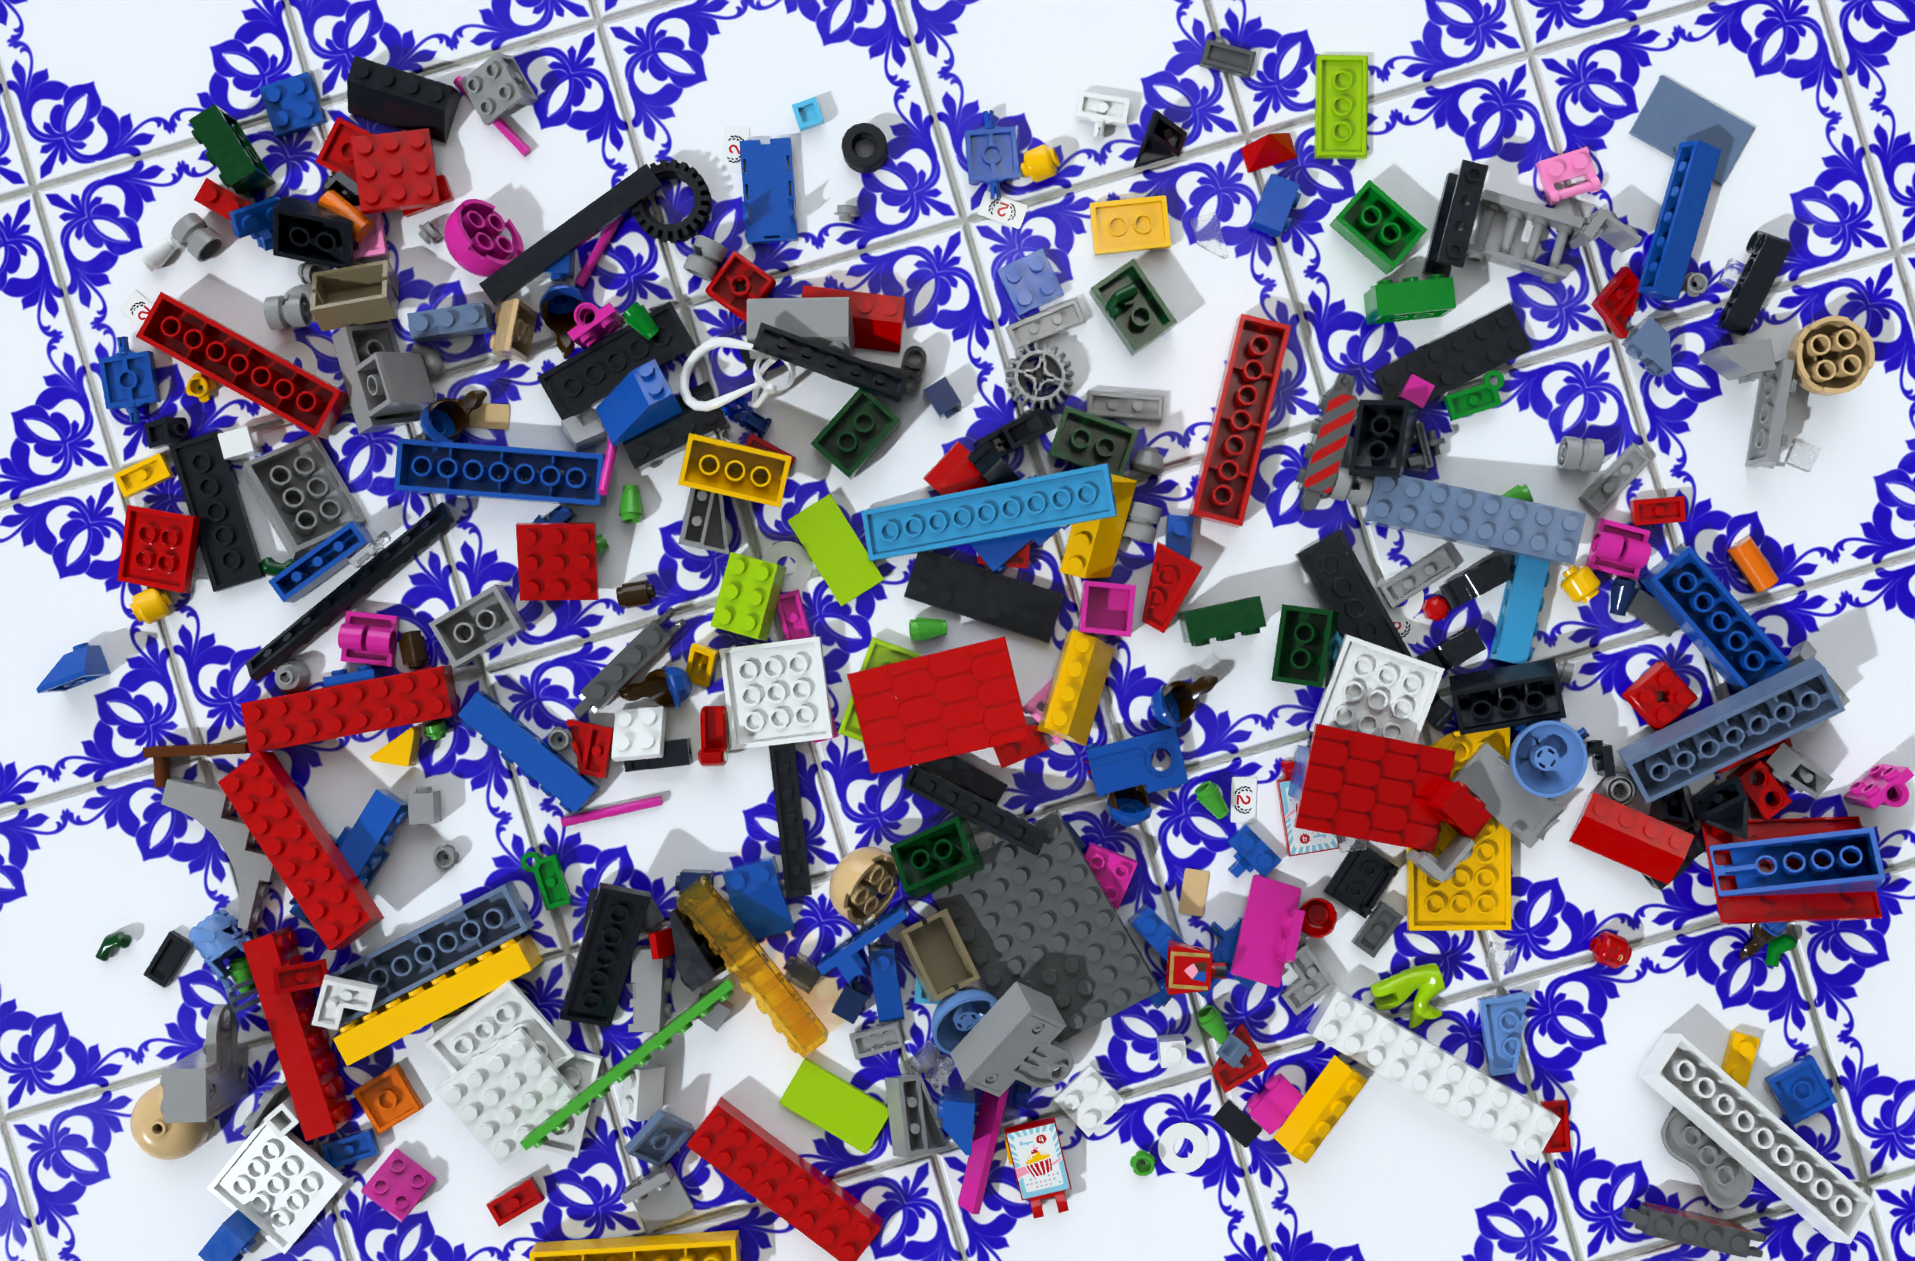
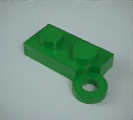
M1496 370L1489 371L1483 377V384L1444 396L1443 399L1450 421L1502 405L1498 389L1504 385L1503 374ZM1491 376H1495L1498 379L1496 385L1490 384L1489 379Z
M532 851L522 856L521 866L527 872H534L546 911L573 902L557 853L541 858L538 853ZM529 857L534 858L536 861L532 867L527 864Z

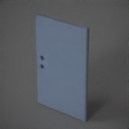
M1660 75L1629 134L1673 159L1676 158L1680 142L1700 140L1720 149L1721 154L1713 181L1723 185L1755 127L1667 77Z

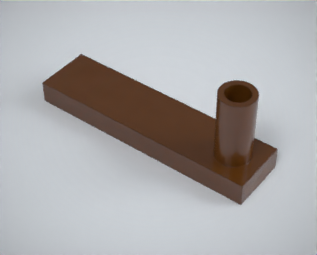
M248 742L143 747V758L153 757L154 788L165 787L167 779H171L170 757L249 753Z

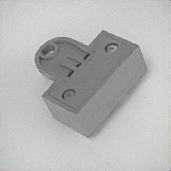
M1017 981L950 1052L964 1083L998 1097L1015 1080L1037 1088L1056 1085L1069 1075L1074 1065L1073 1056L1064 1044L1054 1040L1067 1025L1052 998Z
M216 1004L212 1008L208 1017L206 1039L202 1048L163 1069L160 1077V1085L163 1087V1099L160 1110L163 1114L164 1123L207 1122L248 1095V1044H238L237 1015L232 1012L230 1004Z

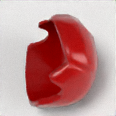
M1311 898L1302 904L1299 910L1306 911L1302 925V931L1310 937L1322 938L1334 930L1337 912L1332 903L1323 898Z

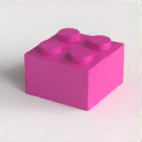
M1084 580L1082 582L1078 631L1131 637L1136 585Z

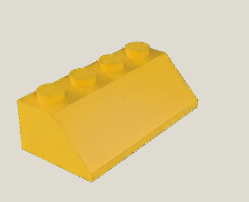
M689 433L678 485L781 508L792 457Z
M1111 474L1118 516L1073 524L1061 563V573L1084 579L1111 577L1135 491L1136 480Z
M1071 630L1066 634L1038 725V731L1083 746L1087 745L1115 649L1096 637L1076 630Z
M1334 1055L1273 1138L1292 1156L1307 1163L1355 1097L1360 1093L1368 1081L1367 1077Z

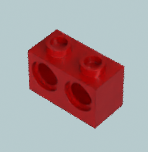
M1754 760L1741 765L1726 778L1729 780L1736 775L1739 776L1749 799L1748 807L1757 818L1769 820L1790 804L1792 800L1787 795L1789 793L1788 789L1772 776L1771 772L1773 770L1764 761ZM1755 772L1756 780L1754 783H1751L1750 775ZM1770 792L1772 799L1767 804L1766 795Z

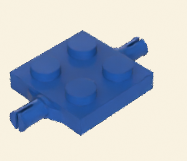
M987 110L983 112L984 127L978 130L965 131L969 184H990V199H995L994 189H996V199H1000V183L1020 179L1015 126H995L994 111L989 110L990 120H988Z
M117 337L119 353L111 357L98 359L106 409H128L130 424L142 423L139 408L147 404L161 402L154 355L151 351L131 352L128 337Z
M1239 917L1234 925L1227 930H1224L1213 921L1211 923L1212 926H1209L1208 930L1219 939L1216 947L1211 952L1212 960L1217 963H1226V971L1250 990L1255 981L1230 973L1243 918Z

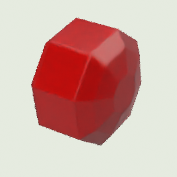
M1433 596L1424 601L1422 611L1425 618L1439 621L1446 618L1449 606L1446 599Z

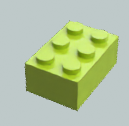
M730 552L711 627L767 641L787 567Z

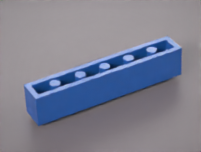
M1700 140L1680 142L1637 292L1659 301L1679 299L1712 181L1721 154L1720 149Z
M477 691L459 712L458 716L462 719L461 723L470 731L476 730L481 734V740L491 748L495 746L502 752L500 754L501 757L510 764L516 763L522 768L520 772L529 780L534 778L541 784L540 789L549 796L554 795L561 801L559 804L570 813L572 811L575 813L581 811L599 790L600 787L586 775L580 774L578 768L561 754L554 751L549 744L485 691Z

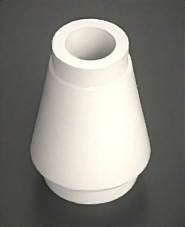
M166 236L141 248V252L137 256L150 271L156 268L159 270L179 247L169 236Z

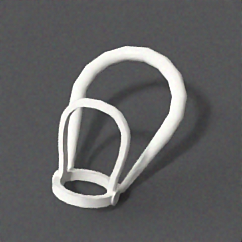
M716 337L701 344L686 360L679 377V392L684 403L695 411L708 412L720 408L752 391V406L759 408L770 393L785 391L793 384L796 377L795 367L792 363L783 361L789 370L788 382L782 386L768 384L763 379L764 373L778 358L761 352V355L753 365L755 377L753 384L709 401H698L692 397L689 390V379L693 368L700 358L709 351L719 347L756 351L752 349L753 344L729 337ZM770 357L761 365L759 369L761 360L763 358ZM760 387H762V388L765 389V390L762 392V394H761L760 397L758 398L759 389H760Z

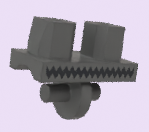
M1423 422L1416 424L1412 444L1416 443L1418 452L1408 455L1406 461L1409 469L1422 467V470L1434 467L1429 447L1432 449L1433 456L1441 455L1439 445L1446 443L1445 438L1437 439L1435 430L1427 432L1428 442Z

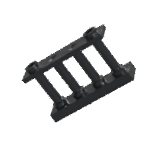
M1463 159L1458 175L1453 173L1446 175L1422 274L1430 276L1444 274V278L1450 276L1452 266L1463 268L1488 165Z

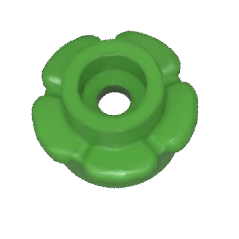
M435 720L424 725L426 730L424 735L430 737L431 740L444 738L449 730L445 720Z
M1141 1150L1136 1152L1135 1156H1132L1130 1165L1133 1167L1135 1174L1146 1176L1154 1170L1155 1158L1152 1154ZM1141 1161H1145V1165H1141Z

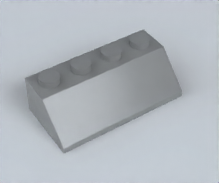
M849 297L747 299L746 338L748 343L754 344L762 322L852 356L855 333ZM749 350L750 359H757L761 352Z
M392 323L345 326L333 334L332 340L358 433L381 432L419 421L416 411L369 418L354 371L357 365L375 352H400Z

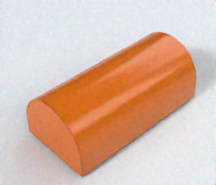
M329 190L324 193L317 205L353 221L354 240L358 243L363 240L375 225L372 220L363 215L361 211L335 190Z
M1751 536L1744 538L1726 550L1754 593L1762 592L1779 581L1778 576Z

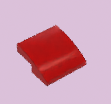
M958 441L923 478L940 495L989 486L978 470L966 458L970 452Z

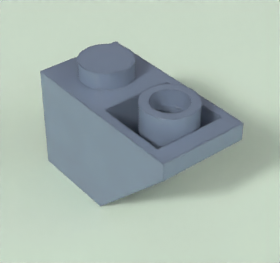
M1651 317L1642 320L1621 345L1626 348L1625 351L1630 357L1640 360L1645 365L1646 371L1651 375L1658 377L1667 375L1672 371L1670 333Z

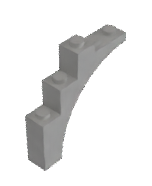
M179 777L167 779L161 804L187 814L214 835L224 848L234 868L239 887L240 912L237 928L248 930L257 926L264 914V910L261 908L263 899L267 897L269 892V884L267 882L279 879L280 875L264 851L255 847L258 842L242 818L231 816L235 808L221 787Z

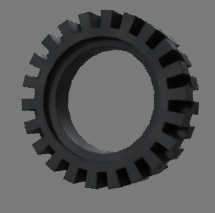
M671 159V162L660 160L658 165L655 163L649 164L650 169L660 182L676 179L686 183L693 191L694 206L689 216L683 221L676 224H664L652 217L648 207V198H646L631 209L632 214L636 218L635 220L652 238H657L664 243L666 241L677 243V240L685 242L688 241L687 237L689 236L694 238L699 229L701 231L704 229L705 226L703 224L705 221L708 222L710 218L709 211L712 210L710 200H712L711 194L703 177L695 168L689 167L687 163H678L677 160Z

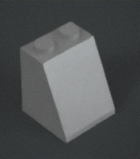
M375 352L354 368L369 418L420 411L430 403L435 402V392L428 379L427 366L419 353Z

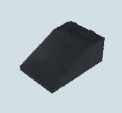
M283 196L273 207V255L333 268L353 266V221L310 201Z
M1359 400L1349 469L1350 476L1401 478L1417 424L1418 408L1411 401Z
M693 901L669 913L677 969L681 975V981L691 992L734 965Z

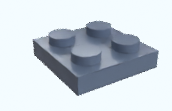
M659 1109L624 1148L629 1155L662 1168L695 1132V1129L691 1123Z

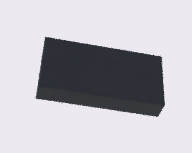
M169 931L143 975L164 988L168 987L194 944L176 931Z

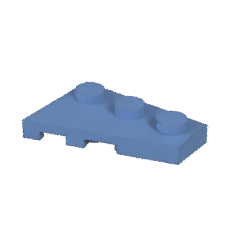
M1528 991L1477 998L1487 1069L1490 1076L1517 1072L1522 1044L1520 1040L1527 1017L1525 1015L1527 1002H1529L1531 995Z

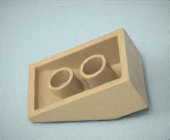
M514 298L502 302L501 309L497 310L495 315L497 329L496 334H493L491 337L490 349H492V354L497 357L528 363L538 313L520 299Z

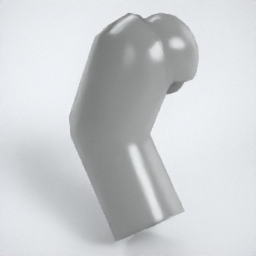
M415 343L411 353L421 354L430 375H440L443 361L439 352L436 349Z

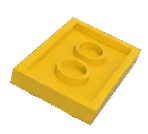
M1166 195L1089 204L1094 256L1171 247Z

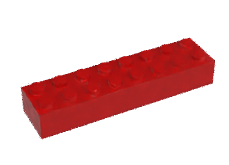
M160 292L136 335L137 338L323 439H328L349 401L347 392L163 292Z
M1242 313L1237 318L1188 516L1236 528L1243 525L1291 325Z
M451 665L240 703L250 754L257 751L275 750L457 716L460 712Z
M257 751L218 782L329 951L345 949L385 918L274 752Z
M290 925L242 943L305 1141H309L336 1132L353 1118V1108L344 1092L345 1082L337 1071L336 1055L334 1052H331L328 1043L330 1040L328 1030L324 1027L311 1025L317 1005L313 996L314 988L273 995L270 969L306 962L299 953L297 946L298 936L295 931H292Z
M722 1097L719 1098L686 1144L687 1147L839 1261H857L882 1227V1217Z

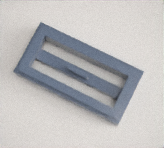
M253 977L225 988L233 1013L240 1012L261 1002L260 998L256 997L237 1005V1001L258 993L256 987L236 996L233 993L236 990L253 984Z

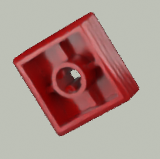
M733 251L705 289V292L747 323V299L767 298L775 287L776 281L743 255ZM746 282L745 286L747 289L737 292L738 289L735 285Z
M1662 661L1655 662L1622 693V697L1654 731H1659L1669 726L1698 699L1697 695L1667 663ZM1657 692L1663 693L1662 701H1657L1659 698Z

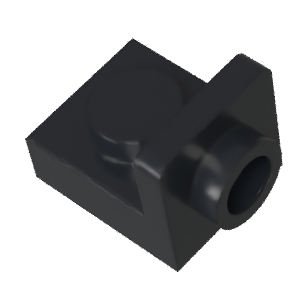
M340 170L334 176H329L325 180L322 187L323 193L335 190L348 202H353L355 205L360 206L357 183Z
M164 417L144 424L149 449H158L190 439L187 420L184 417Z
M1602 740L1586 741L1587 753H1595V756L1592 757V765L1594 771H1597V775L1604 777L1616 776L1612 745L1604 744Z

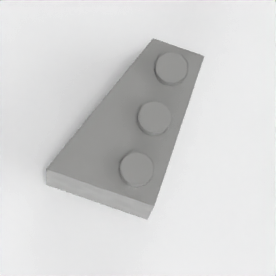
M690 487L678 544L729 555L722 494Z
M637 945L632 957L631 983H633V999H630V1008H633V1023L628 1025V1032H660L672 1016V1004L668 1003V993H671L672 979L668 978V968H671L672 955L661 959H652L650 945Z
M921 1074L885 1077L893 1156L912 1157L952 1149L950 1142L946 1140L942 1131V1123L940 1119H937L934 1112L932 1099Z

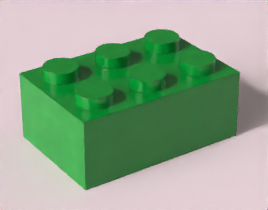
M1368 180L1329 225L1386 275L1399 264L1427 231L1424 226L1371 180Z
M1444 274L1428 276V280L1419 281L1418 277H1408L1402 279L1401 283H1393L1391 279L1376 282L1377 285L1372 286L1364 294L1367 325L1443 317L1456 308L1453 277L1444 278Z

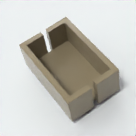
M389 260L312 273L311 290L313 293H311L310 312L321 331L398 318L397 298L399 297V280Z
M947 908L896 932L929 1003L936 1002L956 992L955 990L981 979Z

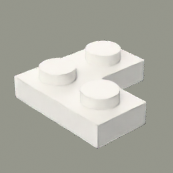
M325 974L311 1025L338 1030L344 1008L370 1013L378 985Z

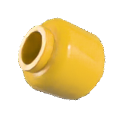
M1044 144L1024 153V162L1020 165L1026 178L1031 177L1034 182L1038 183L1055 176L1057 168L1060 167V162L1054 148H1049Z
M1574 565L1562 574L1565 579L1562 580L1560 586L1573 602L1581 601L1584 604L1600 592L1598 588L1601 582L1588 566L1577 568Z
M150 587L134 595L132 598L133 603L130 604V607L139 622L144 621L147 624H152L170 614L169 605L173 604L166 590L160 592L158 588Z

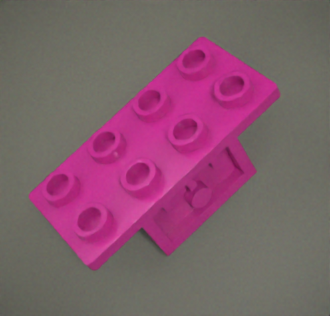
M1253 875L1230 970L1232 975L1275 988L1280 987L1285 963L1294 962L1306 912L1297 909L1301 888L1260 875Z

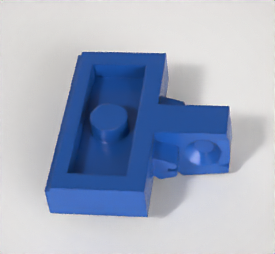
M275 196L230 211L229 215L235 236L243 238L251 235L252 239L257 240L258 247L265 249V251L273 249V207L281 198Z
M1243 824L1227 840L1237 851L1233 856L1236 861L1228 868L1236 878L1245 870L1250 873L1254 869L1261 876L1266 877L1282 861L1246 824Z

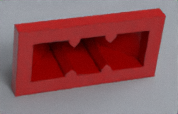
M1290 133L1268 134L1240 149L1248 173L1297 158Z

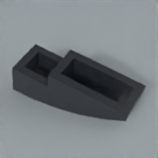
M1045 407L1043 410L1038 408L977 440L973 446L976 449L986 440L997 454L1003 458L1057 427L1047 408Z

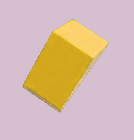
M700 643L691 644L686 673L692 683L706 688L709 687L720 656L719 650Z
M420 726L409 728L371 755V760L405 767L416 765L422 729Z

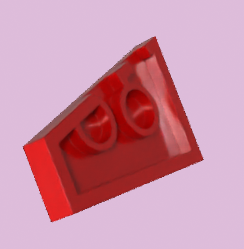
M1158 541L1142 622L1164 633L1201 571L1202 566Z

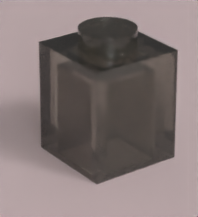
M798 952L796 957L790 956L783 967L786 970L783 978L808 994L820 978L821 973L817 969L818 963L801 952Z

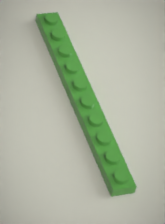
M730 975L664 1026L660 1032L650 1037L528 1133L521 1140L520 1144L526 1151L532 1146L536 1149L549 1139L547 1134L553 1129L556 1132L560 1131L569 1123L567 1118L575 1113L579 1116L589 1108L588 1102L595 1096L598 1100L611 1090L609 1085L616 1080L618 1083H621L631 1074L629 1070L637 1064L641 1067L652 1058L650 1055L652 1051L656 1048L660 1051L672 1042L670 1037L677 1032L683 1034L693 1026L691 1021L699 1015L702 1019L714 1009L711 1006L719 999L721 1002L728 999L734 993L732 989L736 982Z

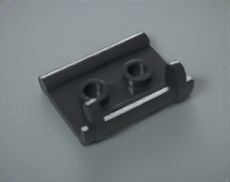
M1356 840L1323 891L1366 919L1372 913V908L1393 876L1397 875L1399 867Z

